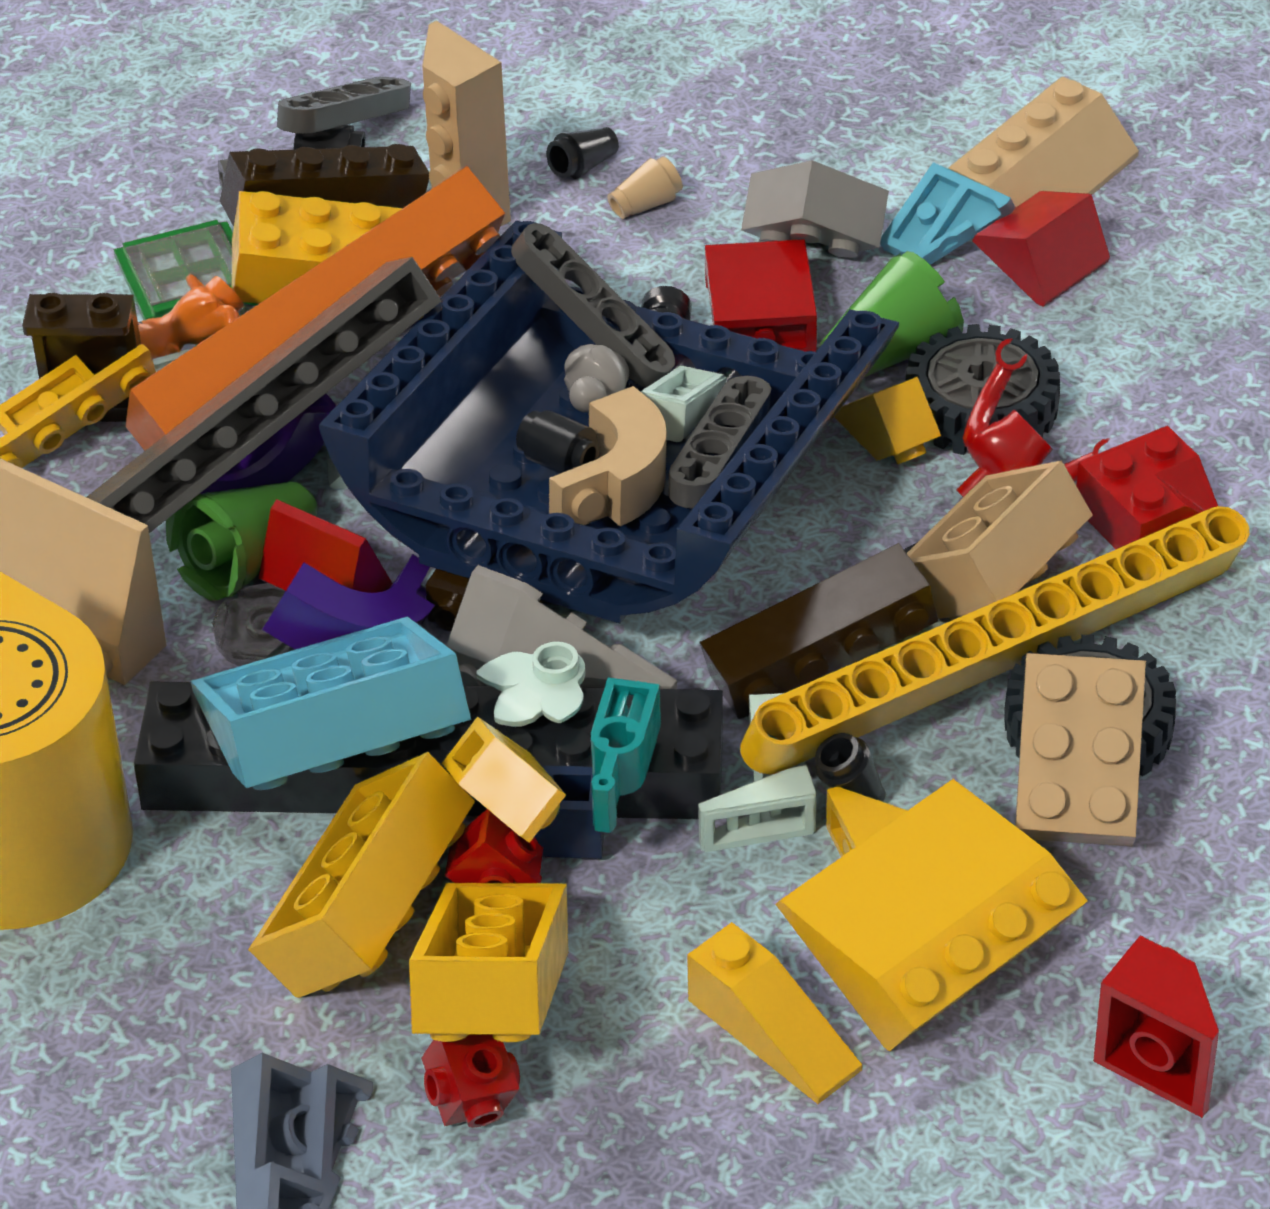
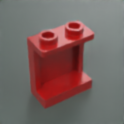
M805 239L705 245V284L709 290L713 325L723 326L731 332L757 339H771L779 345L805 352L817 351V312Z

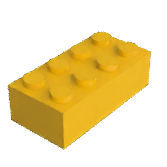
M239 191L232 235V289L243 302L260 304L403 208L376 206L367 202L329 201L319 197L283 196L264 191L256 193Z
M429 752L355 784L248 950L298 998L321 989L324 992H328L337 987L342 981L357 975L361 977L369 976L387 958L388 950L385 947L393 934L400 930L414 913L412 903L420 890L428 886L438 875L440 866L437 863L442 854L463 834L465 825L462 822L475 800L458 785L454 778Z
M446 883L409 959L412 1034H430L431 1039L442 1042L462 1040L468 1034H493V1038L501 1042H520L529 1039L531 1035H540L569 953L567 884Z

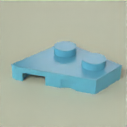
M933 162L882 235L880 244L885 251L895 256L899 253L902 255L906 251L914 252L931 265L974 238L977 233L998 219L1011 214L1015 206L1010 197Z

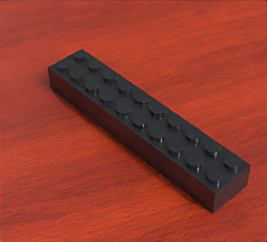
M150 681L134 759L141 810L337 813L355 784L424 753L429 752L446 770L442 762L477 717L530 752L542 767H592L591 730L604 688H581L584 699L580 710L573 717L562 723L553 722L542 715L533 723L522 727H511L498 724L494 720V707L501 693L500 690L492 686H464L471 720L455 724V730L445 736L426 739L419 735L399 741V748L392 752L376 756L366 755L365 752L344 758V764L337 769L322 773H313L308 769L287 776L288 781L279 787L268 790H255L253 787L246 788L232 773L193 693L191 682ZM660 689L661 727L646 779L643 785L635 792L619 795L616 806L617 818L699 819L698 804L721 795L723 690ZM629 695L626 704L629 710L633 700V695ZM471 796L475 802L466 816H479L487 808Z

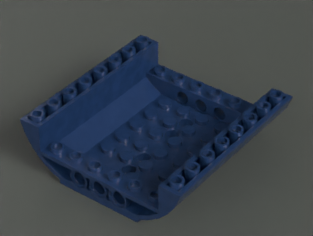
M516 220L440 298L442 301L426 313L319 424V430L330 459L351 493L367 513L386 531L419 554L420 564L466 578H470L472 571L479 565L529 584L543 593L540 599L542 601L620 624L627 615L650 613L679 603L699 591L719 570L885 351L899 327V322L881 318L878 314L871 311L849 309L816 352H805L779 345L771 339L749 337L731 332L723 326L705 325L683 319L675 313L657 312L635 306L632 302L624 300L672 350L675 357V365L671 371L681 365L724 374L727 377V381L739 376H755L764 379L771 387V407L768 414L694 508H684L671 501L669 497V470L696 427L680 442L666 440L665 485L660 497L649 510L622 526H619L608 516L586 525L578 524L567 514H549V478L559 473L529 461L525 457L524 452L517 448L516 435L520 423L532 411L542 412L550 410L589 427V413L578 411L570 402L569 391L564 382V365L568 355L578 347L596 344L517 265L516 259L511 253L512 245L527 225L536 222ZM555 231L562 238V232ZM571 287L576 292L584 294L581 288ZM602 316L603 320L606 322L607 325H609L612 329L621 332L620 328L617 326L616 323H614L611 319ZM628 378L625 389L634 386L641 392L647 387L638 385Z

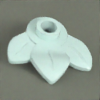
M549 642L538 647L533 654L510 652L489 661L476 672L477 679L501 691L494 707V720L501 725L522 727L535 722L542 715L553 722L562 723L573 717L583 704L584 695L580 685L585 678V663L581 656L578 655L577 650L568 643Z

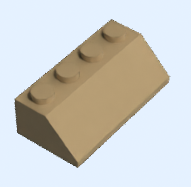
M436 20L428 25L422 64L424 81L423 99L427 120L426 140L429 146L430 159L429 180L433 189L468 166L505 212L501 224L503 226L511 221L502 63Z
M1062 76L959 158L948 169L1010 197L1016 208L1039 191L1087 193L1093 195L1136 159L1139 150L1102 93Z

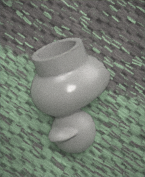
M587 344L578 347L568 355L564 365V382L569 391L570 402L575 409L583 413H589L590 402L624 390L629 378V368L625 359L619 353L603 345Z

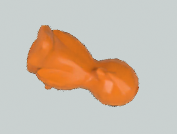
M190 273L186 277V281L191 290L177 302L169 313L162 317L148 318L138 322L141 344H144L149 349L152 359L180 352L185 344L198 345L240 317L238 311L244 306L243 301L220 277L215 276L204 286L196 276Z

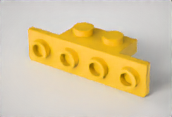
M141 344L95 375L75 355L0 405V430L4 436L0 438V458L23 468L41 455L55 451L65 439L84 426L92 425L101 420L108 410L129 397L130 389L156 373L149 349L144 344Z

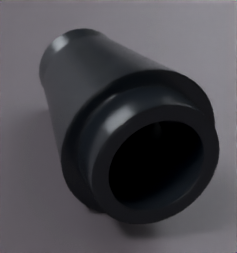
M609 127L560 133L556 135L547 147V162L552 172L559 178L571 177L575 180L611 155L616 154L619 142L615 132Z
M838 733L828 737L820 744L816 751L815 762L817 776L830 788L841 787L884 802L886 792L882 786L869 747L864 740L848 733Z

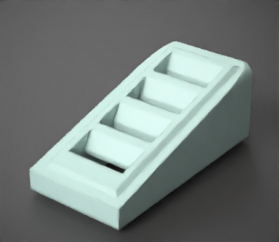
M680 365L641 391L654 402L662 413L666 423V440L680 442L693 431L727 382V377L724 374Z
M807 765L786 769L699 803V844L701 851L711 852L814 834L816 832V790ZM748 815L738 819V816ZM726 818L725 825L715 828V820Z

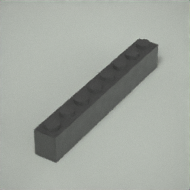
M413 257L386 262L94 490L87 498L148 525L149 533L152 532L442 300Z

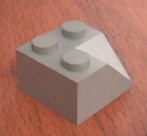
M813 160L752 173L741 230L760 237L759 242L805 239V243L819 242L829 246L828 252L833 255L847 258L857 257L860 251L880 247L889 191Z

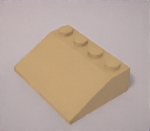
M0 458V572L67 610L88 626L100 644L107 677L126 685L167 646L148 525Z

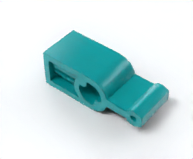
M607 678L591 730L593 774L591 788L595 831L611 833L617 826L616 806L619 795L635 792L643 785L646 779L661 727L660 684ZM629 695H633V700L629 710L626 704Z

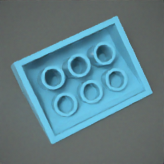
M408 616L190 681L193 693L232 773L246 788L253 787L255 790H268L279 787L288 781L287 776L308 769L313 773L337 769L344 764V758L365 752L366 755L376 756L392 752L399 748V741L419 735L426 739L442 737L453 732L455 724L471 720L456 653Z

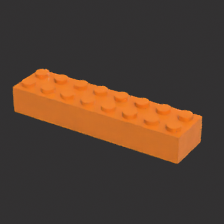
M468 166L464 167L130 389L126 428L143 450L146 451L386 262L413 257L438 296L441 297L453 285L451 280L467 271L500 237L498 232L505 212Z

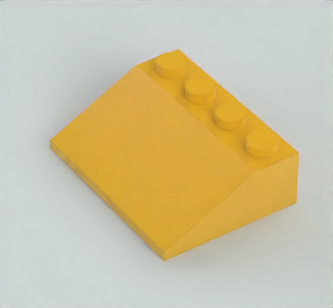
M952 779L786 895L775 905L883 1047L891 1051L1062 924L1088 901L1049 851L955 779Z

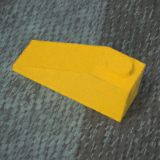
M733 922L687 954L688 1001L817 1104L821 1103L862 1071L861 1062L777 957Z

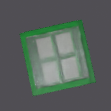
M213 220L122 243L123 247L113 249L114 257L131 294H134V301L143 320L162 317L169 313L177 302L191 290L186 281V277L190 273L196 276L204 286L215 276H218L232 288L233 232L227 221L219 223L218 220Z

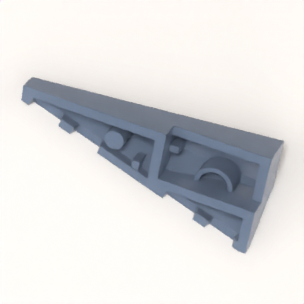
M260 1053L231 1068L236 1209H329L341 1179L332 1169L341 1146H349L355 1141L359 1129L350 1121L357 1102L366 1101L371 1097L373 1082L329 1064L311 1072L265 1053Z

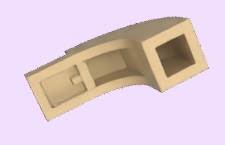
M634 386L589 403V427L594 429L597 434L600 458L549 478V514H567L573 518L575 523L582 525L608 516L619 526H622L644 514L660 497L666 479V423L654 402Z

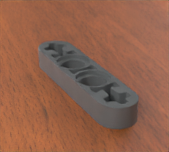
M374 77L285 98L278 102L277 127L292 133H315L403 111L410 106L411 83L396 77Z
M538 223L527 225L512 245L511 253L516 259L517 265L596 345L606 346L612 351L619 353L628 365L629 378L636 384L648 387L667 375L675 365V357L670 347L554 230ZM565 279H568L574 282L576 285H578L584 292V294H580L573 290L567 284ZM602 316H605L611 319L614 323H616L617 326L620 328L621 332L612 329L609 325H607L606 322L603 320Z
M739 376L728 380L724 384L670 467L669 497L676 505L684 508H694L768 414L771 407V387L768 382L755 376Z

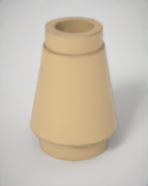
M663 156L657 160L649 158L615 188L613 192L609 193L607 199L611 209L620 218L625 219L628 216H633L674 201L676 193L682 190L683 184L677 169L669 159Z

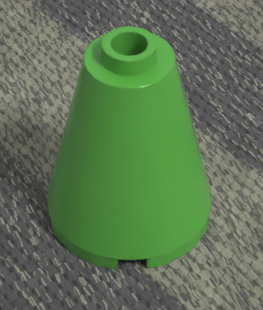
M906 251L902 255L899 253L892 257L849 308L855 311H871L878 314L881 318L899 322V327L887 348L865 377L909 359L912 353L916 354V347L920 343L926 342L929 344L930 336L938 332L947 337L948 329L957 326L963 332L964 319L956 298L953 297L949 301L945 300L938 289L945 281L925 259L914 252ZM845 314L839 319V321L834 325V327L823 338V340L820 342V346L831 334V332L838 325V323L842 320Z
M284 482L198 494L166 520V541L169 551L172 552L178 549L184 566L177 568L182 579L196 593L208 600H220L237 594L260 573L270 509L276 499L317 517L318 507L313 494L297 482Z

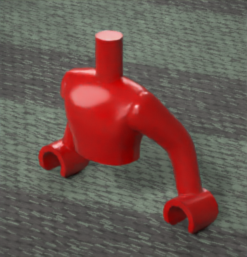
M1012 338L1005 339L998 345L995 353L997 364L982 388L964 430V445L979 468L956 489L962 497L973 489L985 476L1041 465L1053 450L1015 410L1003 419L995 421L991 425L989 424L1013 371L1022 368L1027 360L1028 354H1025L1018 363L1013 365L1007 364L1002 360L1001 351L1011 343ZM1110 438L1102 439L1096 443L1092 452L1064 464L1074 482L1077 481L1078 462L1098 454L1101 446L1106 444Z

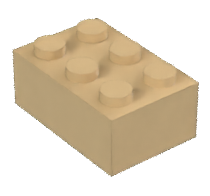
M1062 460L985 476L907 552V555L930 585L938 619L949 617L952 621L1018 592L1027 582L1041 576L1048 569L1047 562L1057 551L1067 548L1077 540V531L1093 514Z
M1026 653L1015 826L1033 840L1133 847L1137 825L1146 661Z

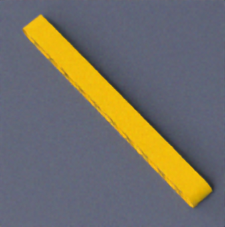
M1218 506L1210 508L774 697L758 707L740 744L741 756L751 769L762 774H776L815 757L820 744L834 734L848 733L854 737H861L1014 668L1015 664L1021 665L1022 656L1029 651L1037 654L1038 645L1049 641L1057 649L1058 638L1071 636L1074 642L1081 639V635L1092 634L1222 575L1230 568L1250 535L1249 525L1239 512L1229 507Z

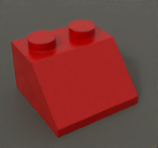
M1140 935L1101 982L1093 1061L1203 1118L1209 1110L1219 1036L1217 1023L1196 963L1183 957L1174 949L1163 947Z

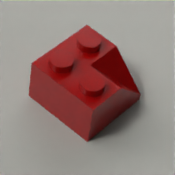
M1168 425L1078 462L1076 486L1093 514L1088 522L1115 550L1210 508L1218 507L1199 455Z

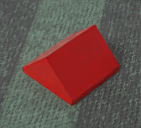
M1039 191L1017 206L1011 214L998 219L977 233L972 240L1036 304L1042 307L1107 263L1110 259L1092 194Z
M276 499L270 509L259 579L286 591L305 562L335 582L353 590L378 593L390 589L393 583L366 538Z

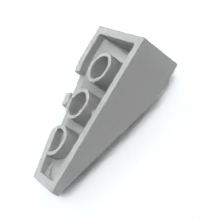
M479 565L472 571L446 645L456 653L463 686H490L477 679L476 672L483 665L501 655L510 652L533 654L543 644L564 642L572 645L585 663L586 673L580 688H605L607 678L609 677L660 684V689H677L676 679L622 644H613L608 647L589 635L584 630L587 622L571 612L565 619L540 603L539 601L543 593L529 584Z

